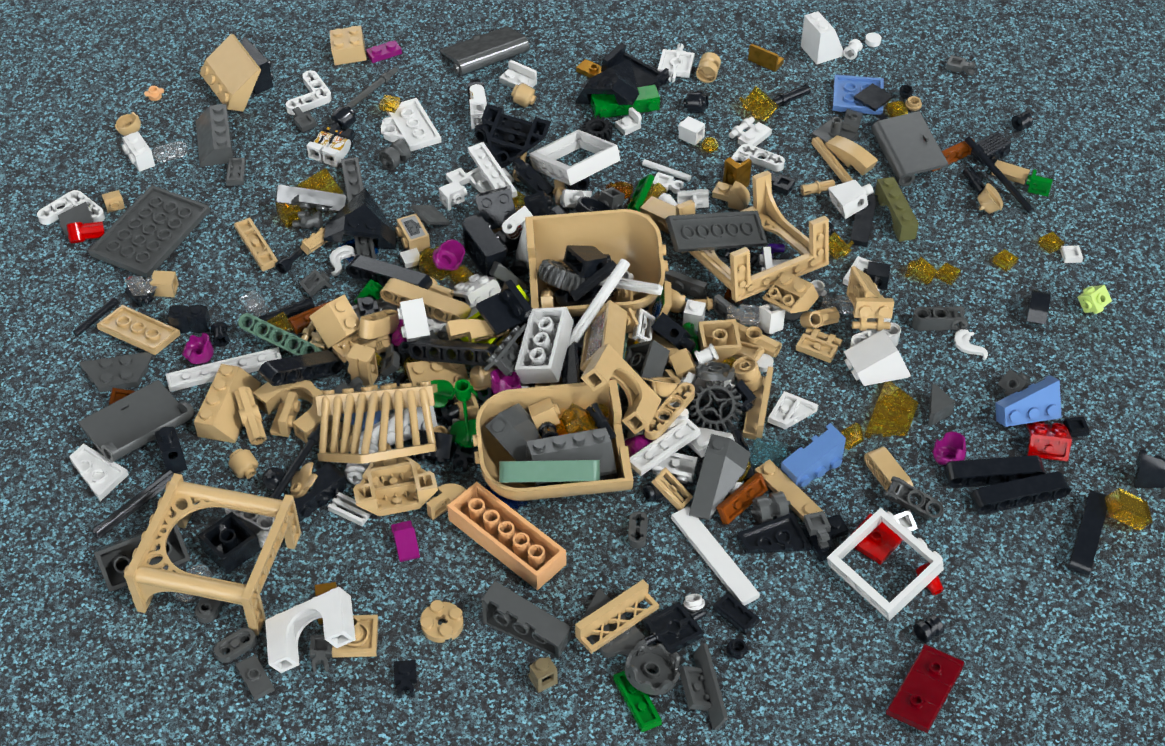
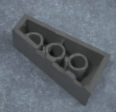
M495 580L481 599L483 624L556 658L561 656L571 640V627Z

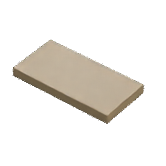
M121 305L97 324L98 330L154 355L158 354L180 336V330L124 305Z

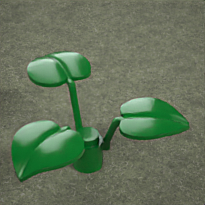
M465 379L458 380L455 383V388L446 380L431 381V384H437L438 392L434 393V408L445 407L448 399L452 400L455 394L456 398L463 402L465 421H456L450 428V434L456 435L455 442L464 447L474 446L473 435L477 434L476 419L468 421L466 401L471 398L472 394L480 400L477 394L478 391H475L470 382ZM487 390L480 391L483 393V397L488 395Z

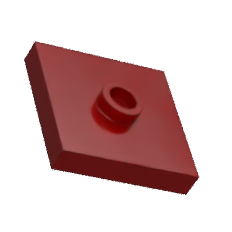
M870 513V514L867 516V518L855 529V531H856L863 523H865V522L872 516L871 513ZM881 522L855 549L881 565L903 539Z

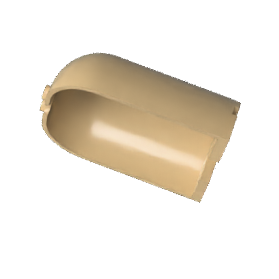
M618 209L525 217L531 307L533 309L542 308L541 290H543V280L538 277L540 264L546 259L564 263L567 245L594 246L603 254H609L611 260L618 264L620 259L627 260L630 263L627 271L634 275L633 280L664 285L665 272L668 271V261L663 260V256H666V244L662 245L661 233L656 223L639 211ZM547 286V288H557L554 286ZM615 291L614 296L608 298L604 305L611 300L624 310L631 308L634 311L646 308L659 295L638 292V294L633 295V301L618 302L617 291ZM554 299V307H553V308L559 307V304H558V303L556 302V300ZM589 305L566 307L571 317L583 316Z
M609 380L608 383L595 392L583 382L510 389L499 392L486 400L476 417L477 434L473 435V445L478 447V451L474 452L475 464H480L482 475L489 487L500 496L514 501L632 490L634 480L628 446H625L621 424L622 409L617 380ZM550 397L552 403H557L561 414L558 415L561 423L555 425L558 435L598 429V427L594 426L595 422L586 408L592 407L591 405L594 403H598L604 416L609 418L608 422L616 434V437L611 442L618 479L583 481L569 484L559 483L536 487L535 482L520 484V482L500 483L499 461L516 460L485 425L500 412L518 403L530 415L528 406Z

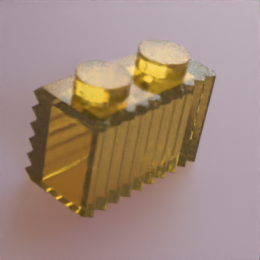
M1121 488L1116 489L1105 497L1109 517L1129 525L1135 530L1144 529L1152 523L1148 502L1144 501V499L1136 497V495L1130 494V492L1127 493V491L1121 490Z

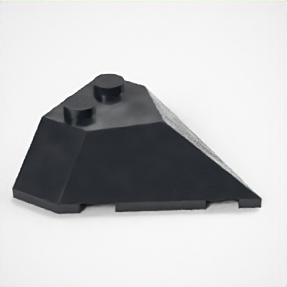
M631 60L624 61L591 77L576 99V104H591V94H610L615 96L618 105H633L639 95Z
M490 104L486 105L481 118L491 154L501 168L507 167L516 158L522 156L545 139L551 125V121L537 117L534 118L533 122L505 115L503 108Z
M366 188L325 224L324 241L342 243V237L345 234L378 239L377 248L392 250L396 248L397 233Z

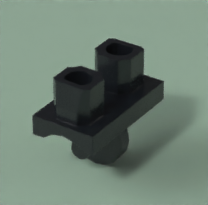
M456 394L452 400L448 399L445 407L434 408L436 419L439 420L442 416L446 419L448 427L453 425V419L460 417L458 404L449 407L450 404L458 402Z

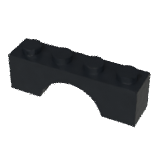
M330 462L314 472L318 477L315 480L313 489L305 496L294 498L299 522L309 517L321 506L326 505L329 500L347 488L345 475ZM280 496L278 499L283 500L284 497Z

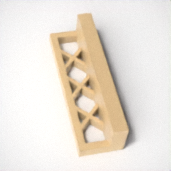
M768 366L766 376H762V386L752 392L757 398L753 403L755 406L746 412L743 438L762 441L774 367Z
M641 580L576 623L575 637L592 654L659 609V604L648 594L649 585L644 580ZM644 599L651 605L647 609L637 608L638 603ZM625 612L634 613V617L630 620L621 619V615ZM607 624H617V629L614 631H604V626ZM590 635L600 636V640L593 645L586 638Z

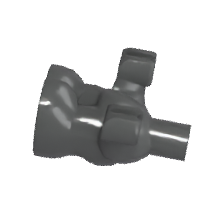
M310 211L298 212L300 220L292 221L293 227L306 229L323 227L321 211L315 212L312 216Z

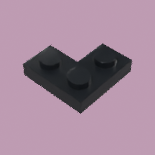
M840 514L827 518L831 529L828 532L830 540L827 541L829 547L821 549L818 544L817 535L810 536L806 525H802V530L819 562L827 560V557L837 548L832 539L848 534L849 529Z

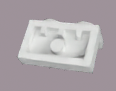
M513 60L508 62L509 69L499 77L500 83L513 89L517 84L521 83L532 88L537 84V71Z

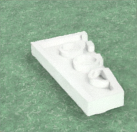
M430 406V412L434 428L438 426L435 416L434 407ZM416 407L419 430H426L422 407ZM408 408L403 409V441L412 439ZM395 412L390 414L388 421L387 443L390 446L395 444ZM380 421L373 425L371 442L377 445V447L379 444ZM364 431L361 432L360 441L363 440Z

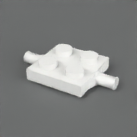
M680 43L677 45L676 50L663 49L658 71L662 72L665 68L669 69L668 81H672V83L675 82L676 76L690 78L695 53L683 51L684 45L682 43L681 46Z

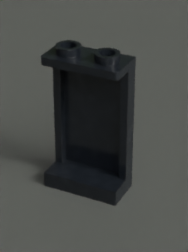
M622 42L602 60L601 71L603 72L630 59L637 87L655 85L658 91L669 79V69L665 68L660 72L625 52L626 45Z

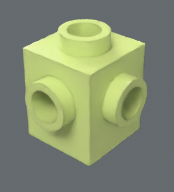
M1105 285L1089 286L1077 297L1084 313H1100L1104 310L1103 307L1112 301Z

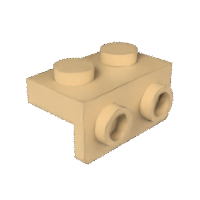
M289 391L285 403H280L270 429V435L289 437L293 422L301 407L297 392Z

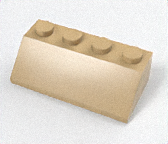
M221 364L194 420L197 436L236 443L243 424L234 391L245 386L250 387L253 393L261 387V382L241 367Z

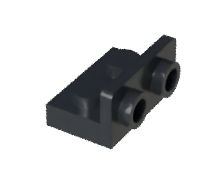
M543 190L524 197L525 205L533 216L556 215V212L551 207L553 205L551 196L547 195Z

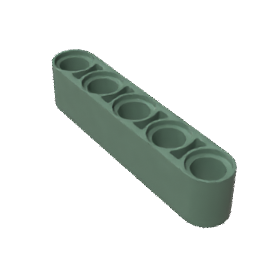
M249 313L241 315L238 320V325L243 330L296 356L309 354L313 349L314 352L322 351L316 345ZM267 328V332L263 334L264 329ZM283 335L282 340L278 341L279 337ZM298 342V347L294 349V345Z
M600 460L499 461L500 483L600 480Z

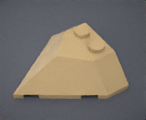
M387 443L386 450H391V446ZM408 456L371 462L362 475L363 479L353 488L356 506L379 517L420 509L438 491L434 473L425 471L419 463Z

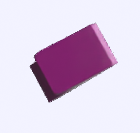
M411 520L392 524L391 530L399 561L404 562L420 558L415 529L412 526Z

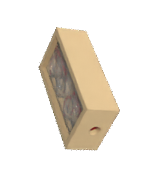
M611 300L600 309L585 331L580 370L583 372L593 355L608 343L623 358L627 311Z

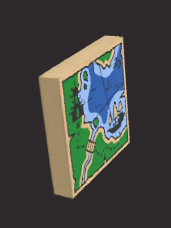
M664 281L662 294L654 302L652 315L655 317V321L662 312L667 315L672 306L671 282Z

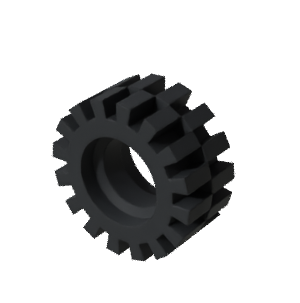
M596 116L595 119L591 117V120L587 118L586 122H583V132L609 142L612 139V123L608 119L605 120V117L601 119L599 116Z

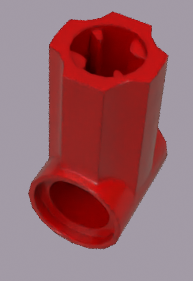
M75 222L66 225L69 243H80L87 239L100 238L104 234L103 222L85 224Z

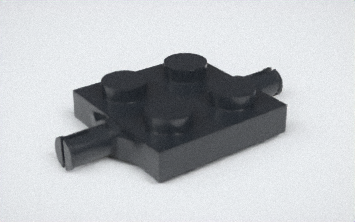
M678 602L644 619L643 625L650 635L641 640H646L647 646L653 643L662 644L672 654L703 638L704 632L699 627L697 620L706 617V612L701 608L694 613H690Z

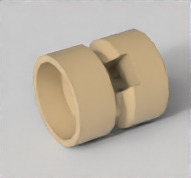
M707 52L701 56L696 71V76L700 81L711 83L717 78L721 65V59L717 54Z
M743 356L733 363L732 367L735 368L737 382L743 380L752 392L762 386L763 378L754 357Z

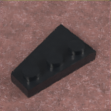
M793 513L737 533V538L746 554L810 551L812 547Z

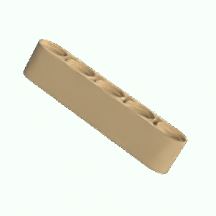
M390 278L380 291V296L384 301L400 306V302L423 298L426 316L445 323L452 320L467 319L471 313L469 305L462 301L396 278Z

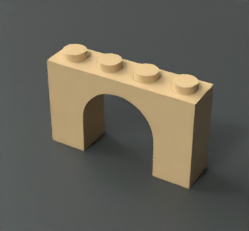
M609 343L593 355L581 376V379L594 392L608 383L610 379L617 380V383L624 390L628 399V409L622 422L634 434L649 426L662 400Z
M310 380L279 386H272L269 382H266L253 392L255 404L268 415L275 411L280 403H285L289 391L297 392L298 399L307 400L312 403L311 408L293 422L295 435L305 443H307L310 433L314 432L321 422V416L317 414L316 396L323 394V390L316 388ZM329 415L328 422H331L333 419V415Z

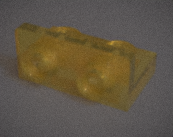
M757 86L754 87L746 99L743 97L739 98L743 103L742 107L747 111L751 110L753 112L751 115L757 120L762 119L766 122L779 106Z

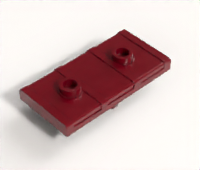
M924 644L893 701L888 706L886 715L928 734L963 670L965 662Z

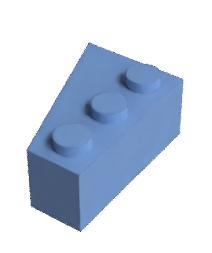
M1049 375L1044 380L1036 384L1033 383L1028 388L995 402L996 421L1008 427L1062 418L1060 380Z
M831 423L826 426L827 431L819 437L817 435L811 438L813 442L806 448H798L781 462L780 470L799 488L807 486L810 481L817 477H822L827 471L836 469L842 463L846 438Z

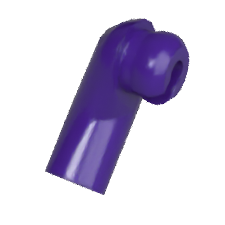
M770 243L766 246L771 247L772 258L774 252L783 253L785 251L784 244Z

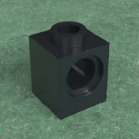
M869 261L867 269L864 268L863 272L870 276L873 283L877 285V289L887 290L891 264Z

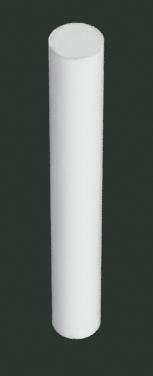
M646 159L643 160L642 166L688 182L691 180V175Z

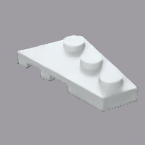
M82 444L69 456L72 464L99 501L105 498L129 475L127 469L115 462L110 463L102 454L85 444Z

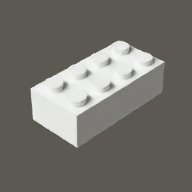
M567 307L532 309L515 366V372L522 384L559 382L574 323Z

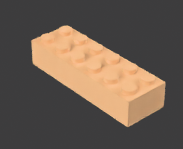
M475 482L447 505L448 519L451 523L536 590H539L566 566V550L478 482Z

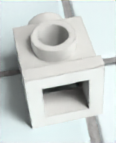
M457 180L439 188L440 202L448 211L451 210L452 206L465 201L464 196L467 195V190Z

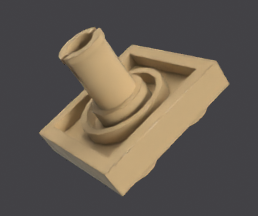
M353 615L356 640L339 648H335L332 645V657L377 656L378 615Z

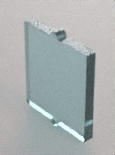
M756 438L751 461L752 466L757 468L770 459L781 469V462L786 459L789 443L774 441V439Z

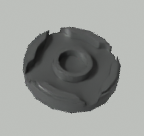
M710 362L708 366H704L702 363L696 368V376L709 381H727L734 378L735 368H730V365L720 362Z

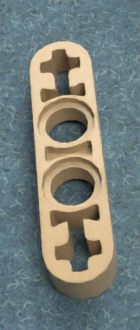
M688 382L681 383L656 410L649 426L644 428V436L647 439H658L694 399V385ZM672 402H677L680 404V406L672 407L670 404ZM667 415L669 416V419L662 420L659 418V416Z

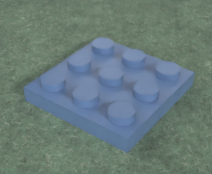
M835 74L832 111L846 112L847 109H851L863 114L881 115L883 113V106L873 111L855 100L854 96L872 83L884 89V78Z

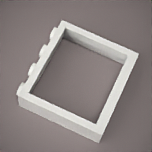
M576 130L529 153L532 167L536 171L571 186L620 161V150H618L617 145L581 130ZM579 148L595 153L572 166L557 161V159Z
M882 508L876 511L827 557L829 567L889 621L944 570L941 555L936 551L932 552L928 549L927 544L921 538L914 537L906 525H900L891 512H885ZM881 522L930 563L890 603L842 561Z

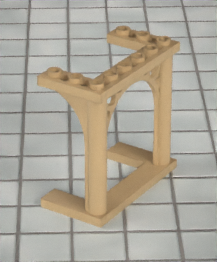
M768 170L752 176L753 206L742 211L758 210L763 230L781 237L798 251L801 256L751 276L750 250L746 247L730 253V268L718 258L715 250L688 251L731 290L732 300L735 302L770 289L784 271L799 277L829 265V219L826 216H822L809 221V238L785 219L778 209L772 196L771 173ZM692 200L675 205L676 215L695 214V203Z
M174 473L171 481H168L166 484L163 497H160L155 513L150 517L147 530L142 533L138 548L134 549L130 564L124 570V578L127 581L128 589L132 595L137 612L146 613L155 593H184L243 605L248 627L254 631L256 636H259L266 619L260 597L261 590L283 538L285 539L286 547L295 550L301 535L294 496L285 494L284 499L279 500L184 482L181 474ZM210 507L228 508L275 517L247 585L187 573L176 567L170 561L166 552L167 538L172 528L176 524L180 528H186L194 511ZM163 557L158 564H149L152 558ZM168 566V570L163 569V567Z

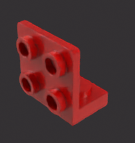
M1042 421L1027 423L1026 426L1030 434L1027 456L1037 455L1043 459L1068 461L1072 438L1064 424L1053 423L1050 425Z

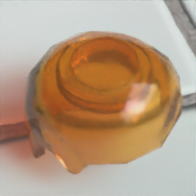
M620 181L610 182L609 185L606 184V189L613 187L624 193V200L628 199L633 193L632 183Z

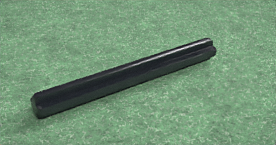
M168 470L92 529L93 535L100 539L166 488L167 482L171 481L174 472Z

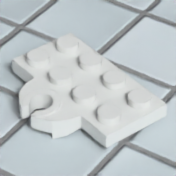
M417 98L386 106V112L389 117L384 118L381 125V134H383L384 139L390 142L400 139L408 145L410 151L441 143V136Z

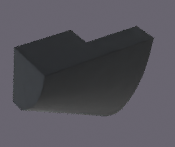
M1140 450L1136 460L1138 469L1133 480L1134 487L1165 488V460L1159 455L1152 457L1147 455L1146 450Z

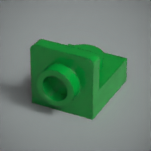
M1033 169L1032 175L1028 174L1026 185H1029L1027 192L1048 197L1053 179L1036 176L1037 170Z
M371 279L357 298L373 296L379 300L381 297L380 291L383 288L379 283Z

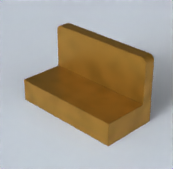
M754 44L749 45V61L774 72L784 64V58L779 57L778 54Z
M727 158L724 163L723 183L733 185L737 181L748 187L752 160L748 158L739 164L732 158Z

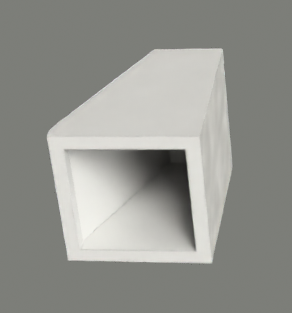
M819 11L804 15L801 47L816 64L843 57V48L835 29Z
M884 329L844 351L847 357L844 361L848 369H853L851 371L856 381L860 379L863 386L904 379L911 376L898 349Z

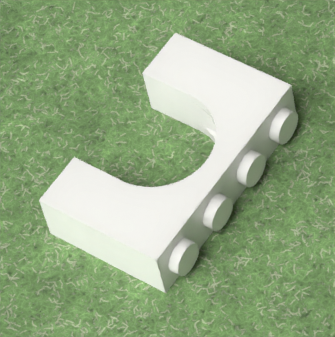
M340 587L333 588L324 594L313 597L302 604L266 619L268 665L280 673L299 666V636L310 622L319 618H323L325 640L335 648L355 641L351 596Z

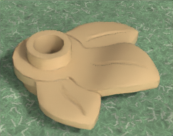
M313 462L305 464L294 475L290 488V495L294 496V498L305 496L318 477L317 474H312Z

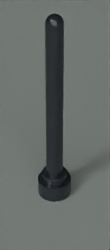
M299 247L289 257L279 259L275 263L276 269L280 273L286 274L291 269L292 263L305 252Z

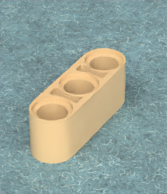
M387 309L361 316L359 337L375 339L394 333L400 322L397 310Z
M880 447L864 454V461L867 467L886 491L892 483L891 478L893 476L913 486L910 477L885 447Z

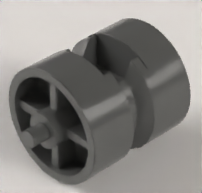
M400 139L393 142L390 147H386L379 152L380 162L390 171L397 168L400 163H404L411 158V151L408 145Z
M782 491L771 493L769 497L766 495L754 497L751 514H755L760 524L771 521L773 517L776 519L788 515V505H791V502L787 501Z

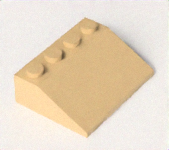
M230 34L205 60L200 74L221 103L227 105V110L244 112L261 69L235 35Z

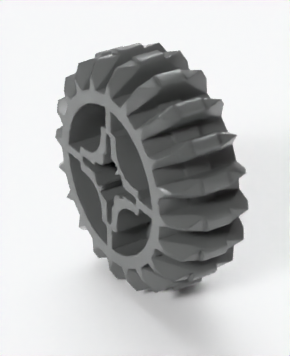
M550 259L543 260L538 269V277L549 285L570 292L576 290L588 278H581L565 263Z
M713 381V386L706 382V388L704 389L702 386H699L700 393L695 392L697 399L694 398L691 401L692 404H695L689 407L690 411H695L691 414V417L697 418L695 424L702 423V428L708 426V429L713 430L715 428V430L720 431L719 428L723 427L724 432H726V425L733 428L732 420L738 422L739 418L736 415H742V411L738 409L739 406L743 405L741 402H738L741 400V396L736 395L737 389L731 390V384L724 387V381H721L719 386L716 381ZM714 393H722L729 398L719 399ZM709 396V403L703 409H700L704 398ZM713 399L715 400V403H717V405L719 406L718 410L720 414H718L717 410H715V408L713 407ZM732 404V409L729 415L724 418V409L728 408V405ZM703 415H715L718 421L708 420Z

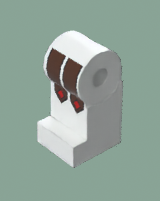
M523 206L503 222L502 230L507 238L516 239L520 232H522L525 217L533 216L526 206Z

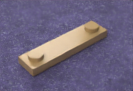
M247 218L234 223L236 231L262 272L276 267L275 263L278 260L252 219Z
M770 459L755 469L754 472L762 474L766 485L774 493L782 491L785 494L787 501L791 502V505H788L789 508L802 521L804 515L823 511Z

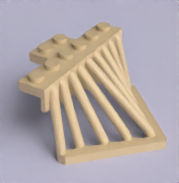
M431 381L419 382V386H412V383H401L400 386H397V383H388L381 385L380 388H378V385H367L366 387H361V391H354V388L342 389V393H335V390L323 391V394L316 396L317 414L321 416L319 453H317L318 461L364 464L437 451L430 406H435L434 393L438 392L437 384H431ZM416 407H422L428 440L427 444H420ZM404 408L409 409L412 446L409 447L403 446ZM395 409L396 448L386 450L389 411ZM381 410L378 452L369 453L375 412ZM367 412L361 454H359L363 416ZM356 413L351 452L348 453L352 414ZM341 414H344L340 453H338ZM329 415H333L330 452H327Z

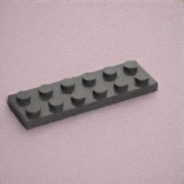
M758 210L672 215L665 219L675 252L757 247L767 244Z

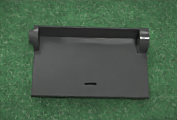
M505 26L440 50V53L454 61V71L461 76L530 50V45L524 35Z
M920 111L880 120L872 125L871 131L900 186L912 184L915 180V174L948 166L945 156Z
M158 379L78 421V425L110 463H113L155 440L154 433L162 427L177 428L193 419L195 411L190 403L181 402L179 404Z

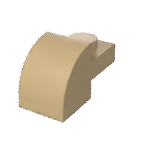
M718 181L712 192L713 198L727 201L729 208L739 211L746 209L750 202L748 189L737 181L733 185Z
M453 483L439 486L438 496L432 497L426 503L428 516L434 520L448 510L447 505L467 489Z

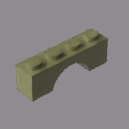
M895 178L877 179L875 195H878L877 200L880 206H888L892 216L893 231L898 241L916 239L919 223Z

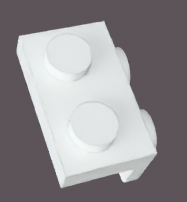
M674 453L652 468L653 474L657 476L666 467L680 483L693 482L698 457Z

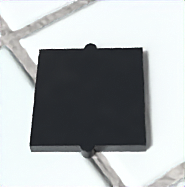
M872 83L856 94L854 99L862 103L863 106L876 111L892 100L894 96Z

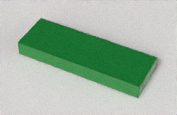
M649 174L638 182L626 209L640 212V207L643 205L655 178L654 176Z
M625 671L614 674L613 680L641 733L662 725V720L649 695L633 687L627 680Z

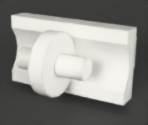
M564 189L562 190V195H560V205H563V208H575L578 198L591 197L592 191Z
M709 190L678 191L677 204L692 200L695 203V210L697 208L709 207Z

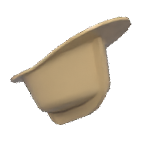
M986 184L985 189L977 196L980 204L979 210H985L988 214L1002 210L1003 201L1001 196L991 184Z
M476 365L471 369L470 383L474 390L481 391L487 390L488 387L491 388L490 374L495 370L493 366L487 371L483 369L485 366Z
M641 377L644 380H648L649 386L662 400L669 397L676 389L677 384L681 383V380L672 377Z

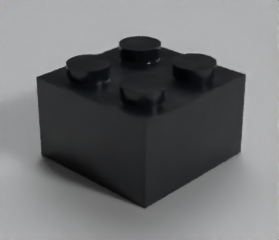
M230 512L198 535L202 550L226 574H229L261 551L257 535L233 512Z

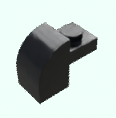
M1031 291V295L1028 298L1029 305L1026 321L1046 324L1051 293Z

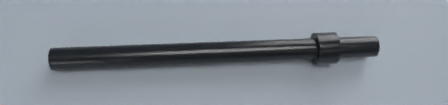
M970 136L967 137L965 142L972 149V153L983 161L1028 214L1032 213L1034 208L984 153V149L977 145Z
M320 423L315 431L310 433L307 443L270 498L278 499L282 495L314 445L319 443Z

